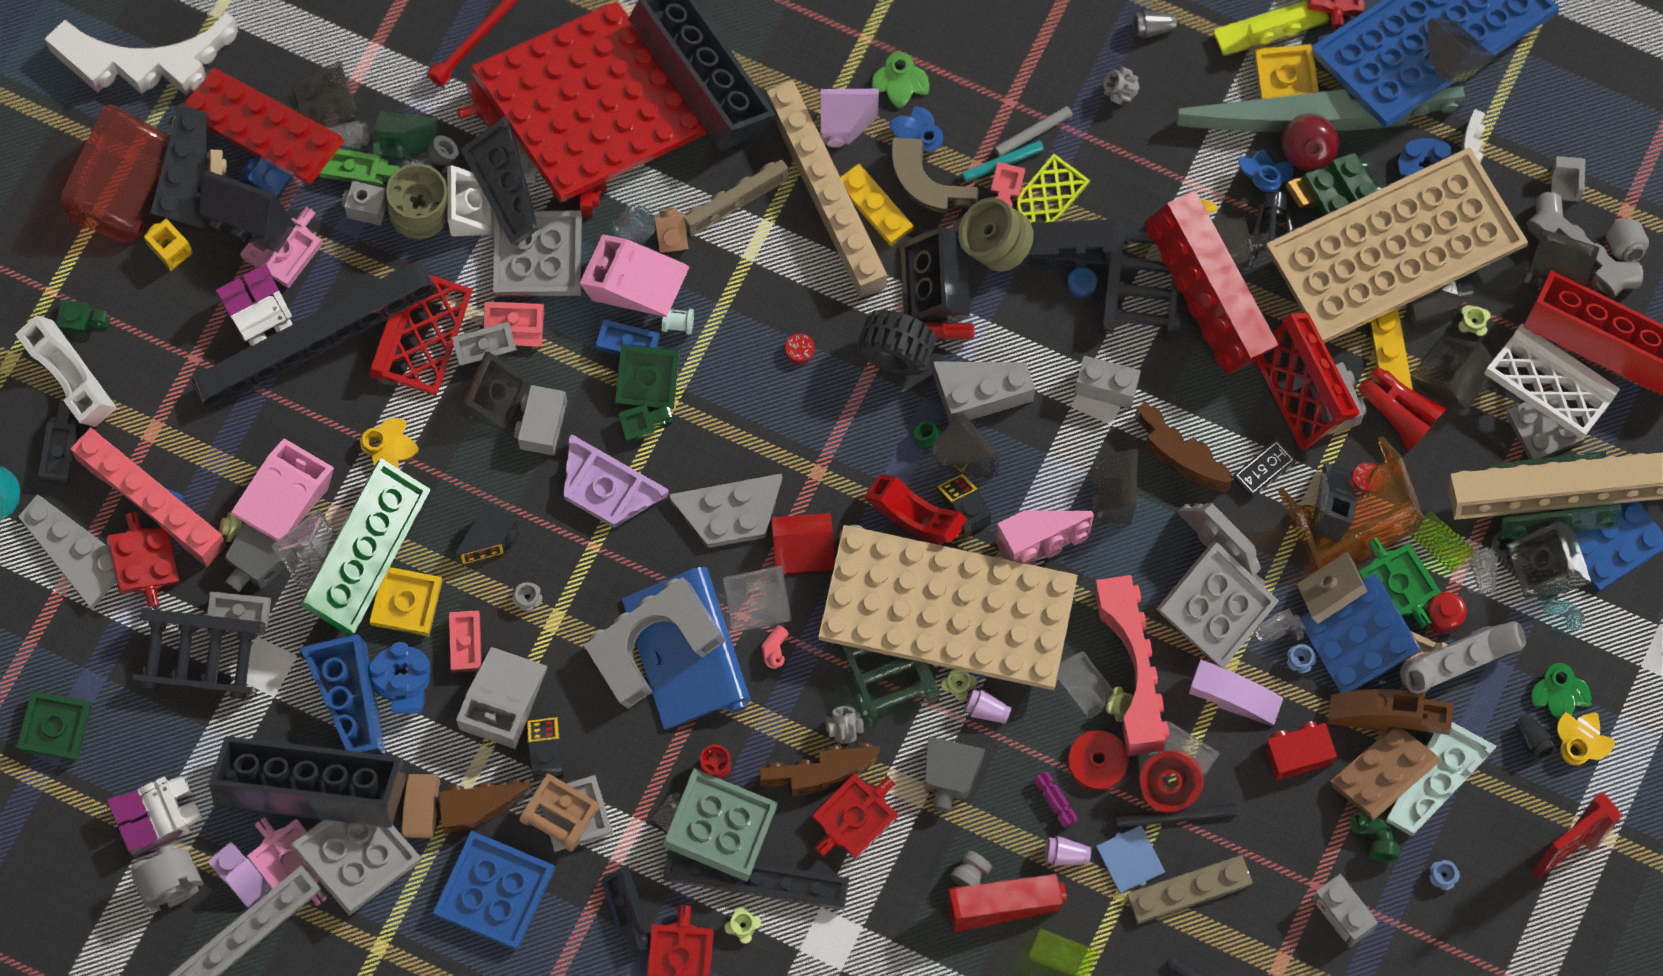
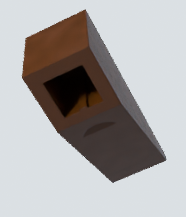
M513 779L507 781L506 785L494 786V783L484 782L477 784L476 788L464 789V786H450L446 788V791H440L441 823L444 834L476 831L532 795L530 782H525L523 779Z

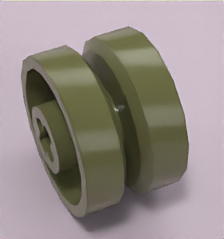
M991 197L975 203L965 213L959 226L958 239L961 248L968 255L980 261L989 269L1001 272L1016 267L1028 255L1033 244L1034 230L1031 222L1022 213L1013 209L1003 200Z

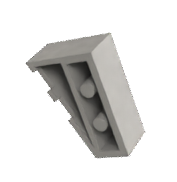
M933 361L932 375L950 426L1034 401L1035 386L1026 363Z

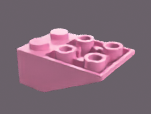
M602 234L580 281V285L592 301L667 317L689 266L628 239Z
M283 439L266 458L232 510L231 515L282 544L326 493L334 467L290 441Z
M1024 510L997 524L995 543L1004 559L1035 565L1036 560L1044 556L1051 558L1060 553L1062 547L1070 543L1077 545L1085 541L1089 537L1088 534L1091 531L1094 514L1092 511Z

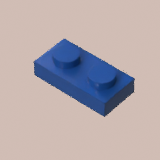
M603 319L595 346L596 350L620 355L621 344L657 347L660 333Z

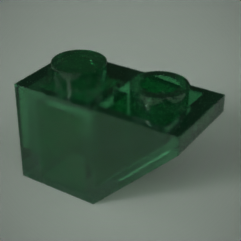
M380 111L373 130L374 154L404 157L428 148L429 144L437 137V118Z

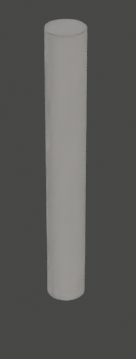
M1068 106L1062 108L994 148L998 157H1001L1073 116Z

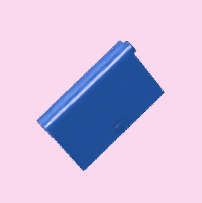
M706 567L691 569L622 598L626 612L630 613L639 607V603L644 598L651 595L655 596L664 590L663 587L666 583L683 577L691 584L727 640L702 658L694 652L677 624L672 622L653 623L639 634L636 644L651 690L653 691L652 693L664 730L666 731L718 709L729 710L731 714L739 713L747 709V704L751 701Z

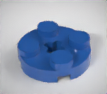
M1422 138L1408 142L1405 149L1401 152L1397 164L1400 180L1424 169V167H1419V164H1422L1424 161L1435 164L1452 156L1451 147L1446 142H1440L1431 138Z
M404 642L393 644L391 648L379 653L370 663L373 687L380 695L386 698L396 699V696L406 695V699L412 698L422 693L429 685L431 669L427 656L416 648L408 647ZM397 670H406L407 673L405 675L402 673L394 675Z

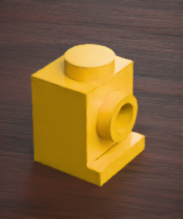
M167 219L161 223L154 224L148 230L147 235L144 236L148 247L162 260L170 271L193 254L189 242Z

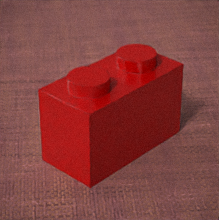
M1316 722L1306 723L1300 726L1298 731L1288 733L1287 730L1278 731L1270 735L1271 738L1267 740L1265 745L1276 781L1333 765L1337 758L1326 723L1319 725Z

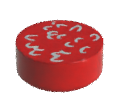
M805 334L792 335L785 345L787 358L795 364L809 362L814 356L813 340Z
M1368 462L1359 464L1352 474L1354 488L1365 494L1376 491L1382 481L1380 469L1375 464Z

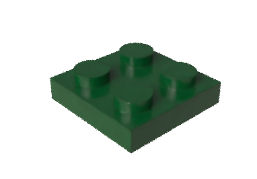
M621 344L615 403L674 409L680 350Z
M32 691L17 744L18 751L78 762L92 708L91 702Z

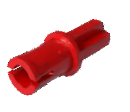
M943 320V322H923L933 330L937 340H943V343H946V340H973L975 336V326L973 323H948L947 320Z

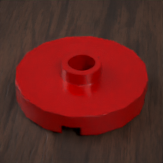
M1102 730L1089 731L1079 736L1072 744L1068 756L1069 771L1074 780L1082 787L1090 790L1103 791L1116 786L1125 776L1129 763L1127 750L1122 741L1112 733ZM1100 755L1103 757L1104 762L1098 764L1094 762L1093 757Z

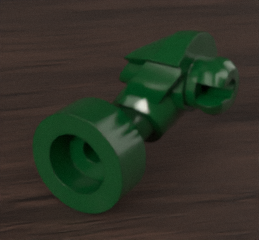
M1357 809L1350 819L1351 829L1357 835L1374 837L1376 839L1370 843L1369 858L1379 862L1398 861L1400 859V845L1394 841L1392 832L1389 831L1391 828L1378 816L1372 820L1364 811Z

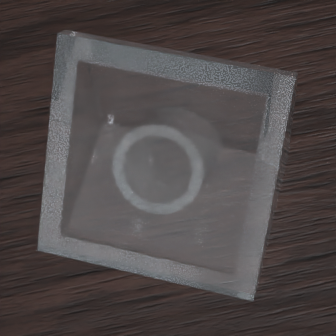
M318 509L271 545V547L298 586L304 590L309 588L337 535Z
M782 566L723 578L724 594L733 632L791 621Z

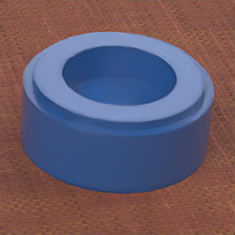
M1079 267L1070 273L1068 289L1074 296L1086 298L1096 290L1097 277L1092 270Z

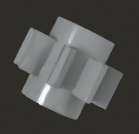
M1121 67L1120 71L1113 69L1104 80V88L1106 90L1104 94L1111 96L1110 100L1121 104L1123 100L1130 102L1138 93L1139 84L1137 80L1139 78L1132 75V70Z
M838 707L833 710V717H826V731L829 732V737H834L837 743H852L857 739V733L864 732L863 719H861L860 713H855L852 707Z

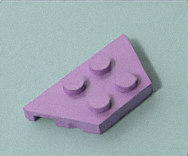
M570 436L564 486V499L615 528L664 499L669 494V490L576 436Z

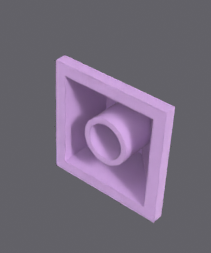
M821 89V139L823 143L830 147H841L844 144H850L878 118L879 89Z

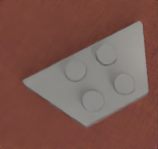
M782 474L670 494V500L673 506H676L685 517L690 527L698 533L699 538L707 548L765 538L776 505L779 488L782 484Z
M1199 503L1193 507L1185 504L1177 511L1198 533L1199 540L1206 547L1212 541L1219 543L1256 580L1265 586V581L1256 574L1261 570V567L1256 557L1255 546L1213 503H1206L1205 505Z

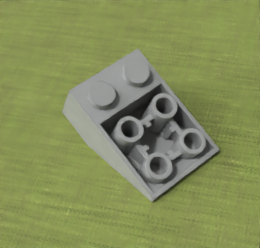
M491 647L466 694L456 721L459 730L516 749L548 667Z

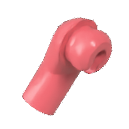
M780 625L775 627L761 645L764 662L771 669L781 667L785 660L784 656H782L780 645L789 633Z

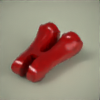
M1376 366L1369 374L1372 381L1365 379L1358 387V390L1391 422L1400 435L1404 446L1411 451L1446 408L1416 393L1401 383L1389 371Z

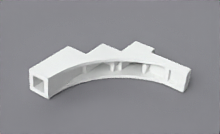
M226 12L206 32L192 39L165 47L134 49L119 47L93 39L64 20L45 38L50 52L96 92H99L103 87L111 85L116 75L119 74L143 94L147 89L156 86L163 75L187 96L192 90L195 91L205 80L206 73L203 65L209 64L215 58L217 51L235 39L238 28L235 19Z

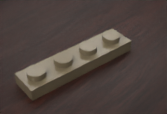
M783 160L775 164L774 162L768 163L753 177H745L738 181L731 190L727 192L721 191L714 195L709 203L702 207L700 205L693 207L684 217L687 232L691 237L784 183L788 180V167Z
M1241 855L1127 894V898L1136 922L1140 924L1250 887L1253 882Z

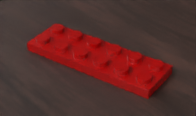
M214 67L183 104L184 106L206 112L207 130L308 185H311L345 142L342 136Z

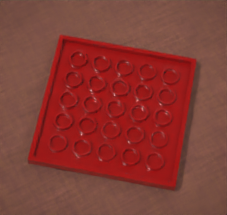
M618 0L471 67V74L500 116L508 118L515 138L560 203L707 134L705 128L628 21L629 16Z

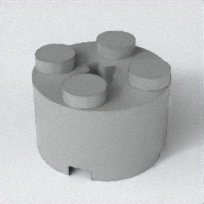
M167 845L156 852L157 856L149 860L138 861L130 867L132 879L148 911H160L159 905L168 903L169 907L176 906L194 896L199 891L197 885L203 886V881L187 849H175L173 845Z

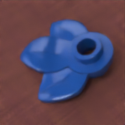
M915 106L911 117L898 116L889 122V127L897 138L922 139L923 152H934L943 143L941 129L934 125L932 114L924 108ZM926 134H932L934 138L930 141H927L924 139V136Z
M1264 150L1257 152L1252 159L1244 156L1239 157L1240 169L1251 177L1255 186L1263 192L1277 191L1281 183L1289 182L1293 176V165L1289 162L1275 165Z

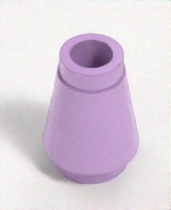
M972 689L964 711L970 713V717L1005 724L1011 707L983 689H980V691Z
M1060 836L1047 839L1044 852L1045 862H1051L1052 866L1089 864L1091 847Z

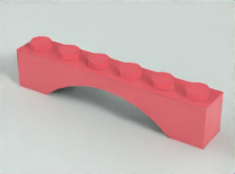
M91 427L72 446L71 451L81 465L136 504L204 566L208 567L227 546L221 533Z
M1131 575L1096 580L1095 597L1100 620L1108 625L1122 640L1130 654L1135 669L1136 691L1132 703L1124 716L1122 726L1127 755L1132 756L1164 751L1165 740L1169 739V729L1167 722L1161 721L1160 712L1164 711L1161 694H1156L1154 684H1158L1156 667H1150L1148 657H1152L1150 639H1144L1143 630H1146V618L1144 612H1139L1137 603L1141 602L1139 586L1133 585Z

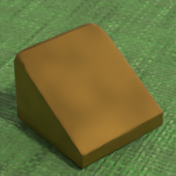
M1302 177L1286 184L1287 189L1300 208L1316 207L1314 200L1301 181Z

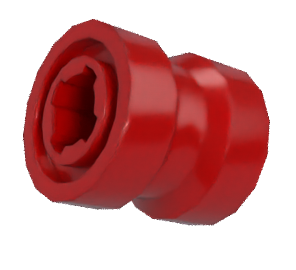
M720 745L706 747L700 755L701 771L724 780L731 768L728 751Z

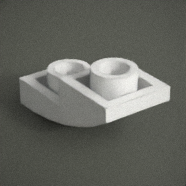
M1475 109L1466 129L1461 151L1470 147L1478 161L1481 162L1484 154L1480 152L1483 144L1480 138L1486 127L1482 124L1485 113Z

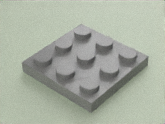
M534 211L538 230L517 246L510 243L496 215L494 216V296H581V211Z
M1212 541L1156 610L1216 666L1224 668L1279 600L1219 543Z
M323 820L293 842L291 849L348 915H351L421 862V857L393 825L391 828Z

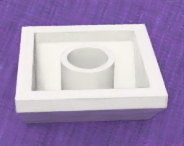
M452 165L448 166V224L451 236L493 235L495 213L473 172Z

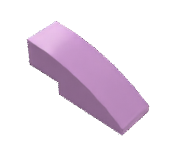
M1200 660L1189 694L1217 703L1216 707L1273 727L1283 701V697L1234 672Z

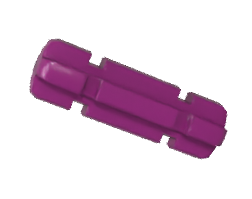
M1045 771L1035 777L1034 783L1039 791H1043L1042 795L1054 814L1059 815L1057 819L1064 828L1069 827L1077 821V816L1072 808H1068L1069 803L1058 786L1053 785L1054 780L1049 772Z

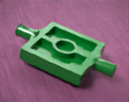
M1378 537L1369 541L1367 545L1376 559L1371 565L1359 571L1362 580L1376 573L1401 616L1413 614L1421 629L1429 626L1432 621L1427 616L1423 607L1441 591L1410 543L1397 550L1386 552Z

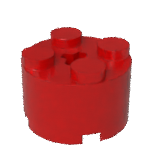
M1165 750L1154 755L1145 763L1140 773V786L1145 800L1153 808L1162 812H1177L1187 808L1198 799L1204 785V772L1200 764L1193 756L1181 750ZM1175 774L1179 785L1169 788L1167 786L1168 780L1165 776Z

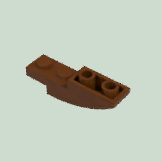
M1146 401L1136 408L1135 419L1149 434L1145 447L1157 459L1179 475L1196 484L1221 492H1227L1230 489L1233 480L1231 472L1223 463L1218 464L1214 460L1211 450L1204 442L1199 443L1192 437L1184 444V439L1180 432L1174 427L1170 428L1163 421L1164 416L1155 406L1150 407Z
M1374 689L1349 691L1331 695L1328 724L1388 732L1389 726L1450 735L1454 703L1424 699L1425 693L1415 694L1407 690Z
M860 743L855 745V748L843 749L842 746H829L825 748V751H819V763H814L812 760L797 761L796 765L784 766L783 763L779 762L766 764V768H760L761 788L791 785L792 797L825 791L845 783L854 773L858 776L880 760V746H873L871 743Z

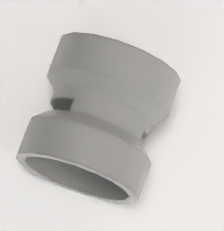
M967 850L962 858L963 864L954 869L951 878L961 887L981 885V876H987L992 869V865L979 854Z

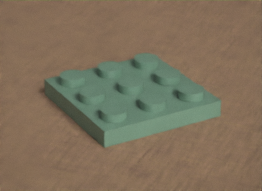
M693 769L662 847L748 881L778 803Z

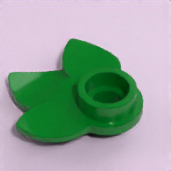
M1564 663L1550 665L1545 671L1544 679L1536 683L1531 692L1532 705L1534 707L1548 705L1552 716L1557 721L1565 712L1572 715L1575 705L1589 707L1592 700L1586 682L1576 678L1571 667ZM1559 672H1562L1565 676V680L1561 684L1555 678Z

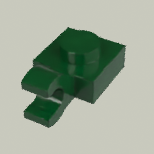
M62 299L56 325L60 331L87 334L88 326L108 329L111 318L107 316V311L92 310L93 307L90 303Z
M643 405L618 413L627 443L655 435L653 426H664L673 423L669 407L648 412L647 405Z

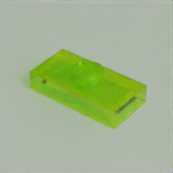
M1431 511L1409 532L1413 539L1452 573L1474 551L1468 543Z
M1040 928L1029 959L1071 976H1088L1097 950Z

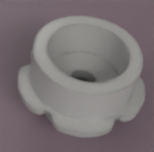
M528 582L518 585L513 594L514 604L520 606V609L523 611H531L533 607H538L542 602L540 588L536 584ZM525 595H530V598L525 599Z

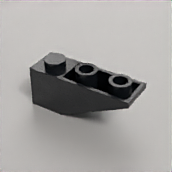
M1326 462L1323 464L1311 533L1338 543L1353 524L1357 501L1351 472Z

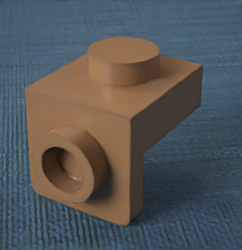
M677 208L659 210L660 214L654 215L659 252L664 253L688 249L683 211L677 212Z

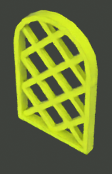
M1053 154L1026 187L1023 188L1018 198L1017 210L1025 217L1031 216L1032 220L1028 219L1031 223L1036 221L1035 215L1046 214V222H1056L1090 183V180ZM1053 161L1054 170H1046ZM1056 162H1058L1066 169H1057ZM1058 173H1069V181L1059 182ZM1072 173L1081 180L1073 181ZM1054 174L1055 183L1045 184L1044 175ZM1041 177V184L1033 185ZM1083 184L1075 193L1074 185ZM1060 186H1070L1071 194L1061 195ZM1056 187L1057 196L1047 197L1046 188ZM1042 188L1043 197L1033 198L1032 189ZM1028 191L1029 199H1022L1024 194ZM1062 199H1070L1067 202V204L1064 207H1062ZM1058 200L1059 209L1049 210L1047 201ZM1044 201L1045 210L1034 211L1033 202ZM1030 203L1031 212H1022L1020 204ZM1058 213L1053 219L1050 220L1049 214Z

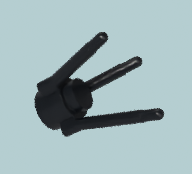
M1278 191L1267 192L1264 195V203L1259 205V214L1249 243L1250 246H1253V240H1256L1259 235L1264 217L1270 220L1268 236L1270 241L1274 240L1276 221L1282 220L1283 217L1287 234L1293 231L1291 207L1287 205V196Z

